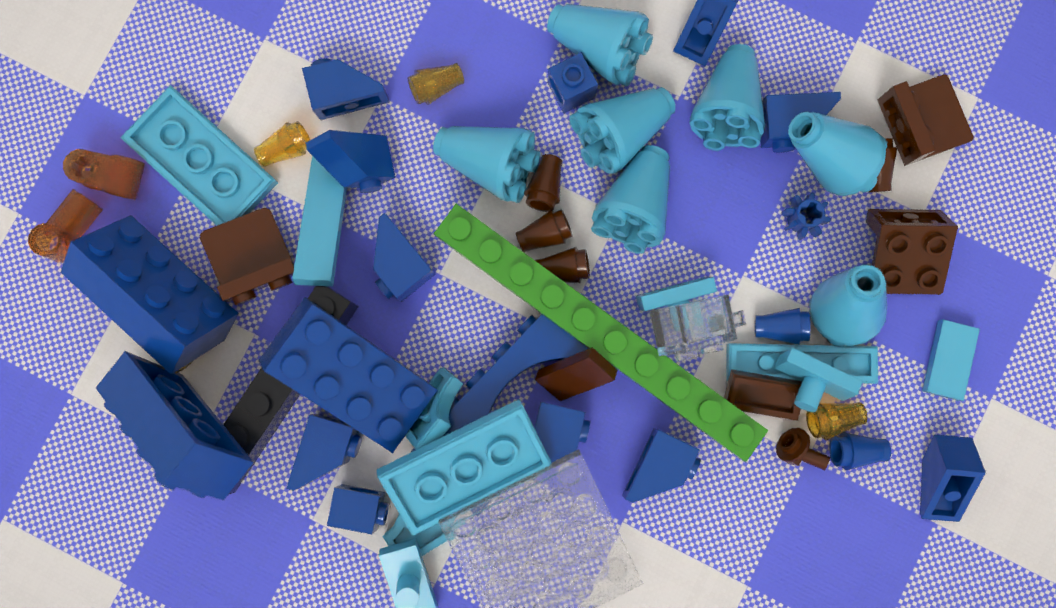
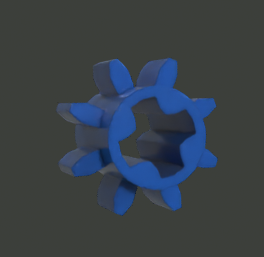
M813 192L807 195L804 201L798 195L791 198L790 202L794 208H786L781 212L783 216L787 217L788 225L785 226L784 230L792 229L797 232L798 240L805 238L808 231L813 237L821 235L822 230L819 224L824 225L831 221L830 217L825 216V207H827L828 202L820 203L815 200V193ZM806 210V216L812 218V221L806 223V216L800 214V212Z

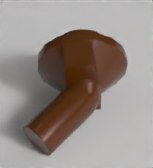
M792 428L786 431L777 442L776 453L778 457L790 465L799 466L801 461L825 471L831 458L809 448L810 436L801 428Z

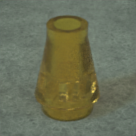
M457 63L415 70V74L408 77L411 93L418 105L424 102L429 105L450 90L464 84V77Z
M296 121L292 124L286 122L263 143L254 147V153L260 164L266 167L276 162L306 155V142L310 141V137L300 122Z
M860 402L852 404L819 403L816 412L807 411L806 421L810 433L813 437L823 438L824 440H829L858 425L866 424L868 418L867 411Z

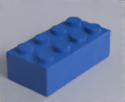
M132 215L70 242L61 273L171 375L225 341L239 313L227 302L222 301V298Z
M306 297L258 360L266 373L391 453L396 450L438 391L424 378Z
M124 351L96 386L97 391L105 401L104 407L116 416L121 423L120 430L133 440L138 447L136 450L137 454L148 462L155 471V480L167 489L175 490L177 487L188 490L200 498L210 496L224 500L254 463L183 374L175 372L171 375L161 365Z

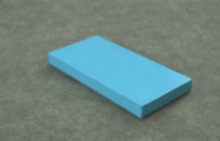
M171 85L120 137L216 226L251 213L279 183Z
M518 399L376 471L379 481L412 536L553 467L521 400Z

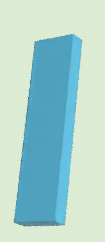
M313 156L292 280L295 285L333 287L347 188H344Z
M726 344V381L729 380L731 369L800 381L775 369L779 356L793 347L862 380V384H878V346L838 347L834 345Z

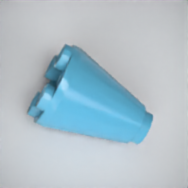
M558 4L552 10L547 23L548 32L552 33L556 40L575 55L581 52L587 64L607 81L626 87L634 78L636 72L635 65L640 54H647L653 40V35L647 32L649 18L639 11L574 4L563 6Z
M734 44L727 48L692 111L689 121L691 129L698 137L704 139L703 145L708 149L722 150L725 146L755 148L761 142V137L765 130V119L758 62L755 57V51L750 46Z
M652 88L585 104L578 108L577 112L570 115L569 122L574 132L578 134L583 146L581 156L584 162L590 168L597 165L608 174H613L622 170L663 127L675 112L676 107L672 95L665 88Z
M814 112L800 113L791 121L788 134L792 144L818 183L826 191L835 195L846 196L858 192H868L875 187L877 176L885 163L887 141L873 128Z
M442 127L437 132L433 144L434 154L440 156L443 162L499 199L507 202L520 203L522 201L529 172L536 171L541 156L540 151L534 150L535 133L525 128Z
M647 145L632 158L596 205L592 215L594 223L591 228L594 234L624 243V247L628 251L637 254L644 253L646 247L660 245L666 231L670 175L669 154L665 150L657 146Z
M871 265L853 267L829 277L820 283L809 301L810 316L815 328L823 337L827 338L830 344L838 347L864 344L880 332L886 322L887 289L884 275L878 268Z

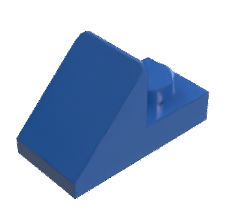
M697 0L673 52L706 66L739 0Z

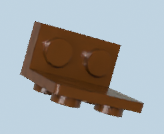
M946 74L910 87L907 81L897 84L877 100L904 166L964 145L974 139L950 79Z
M868 209L866 223L877 236L871 266L878 268L884 275L887 294H942L958 226L942 210Z

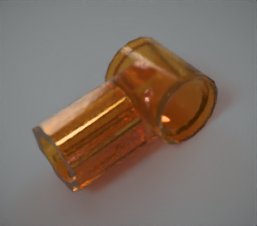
M72 189L47 223L39 224L31 230L28 236L30 249L35 254L57 263H64L70 242L82 237L103 209L78 191ZM58 237L57 245L50 250L51 241Z

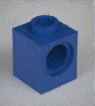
M581 52L548 68L547 83L563 114L595 99L598 83Z
M344 484L334 487L327 526L366 534L375 533L379 525H385L388 516L389 503L384 502L385 492Z

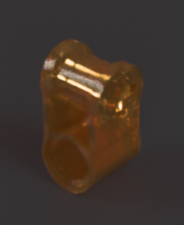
M84 149L71 151L65 157L63 170L69 179L81 183L90 189L123 198L137 199L145 167L143 162L124 156L106 155ZM85 168H91L90 171H84Z

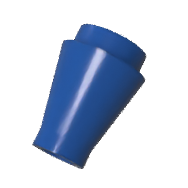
M800 308L767 315H755V337L800 345V341L810 340L811 324L809 311L800 312Z
M843 432L831 439L829 453L831 461L836 467L851 470L877 462L889 461L891 446L887 439H875Z

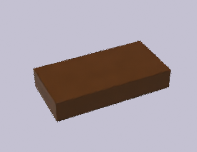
M591 347L539 369L535 381L556 399L562 401L615 381L617 369Z
M731 369L724 398L743 412L798 421L801 408L797 407L794 401L802 381Z

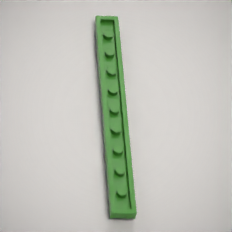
M458 204L454 205L433 233L439 240L587 348L593 347L617 370L740 460L747 462L769 431Z

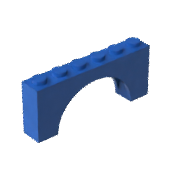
M542 314L538 319L531 315L517 330L521 334L519 339L512 346L505 342L491 357L496 363L486 373L480 369L465 384L470 390L460 400L455 396L449 413L451 427L444 436L490 414L504 388L523 371L547 361L563 360L589 348ZM498 494L470 507V509L478 516Z

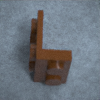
M261 208L204 230L200 234V240L220 284L217 286L222 301H233L236 306L256 298L255 291L269 286L271 291L293 283L291 277L293 276L294 263L273 214L269 209Z

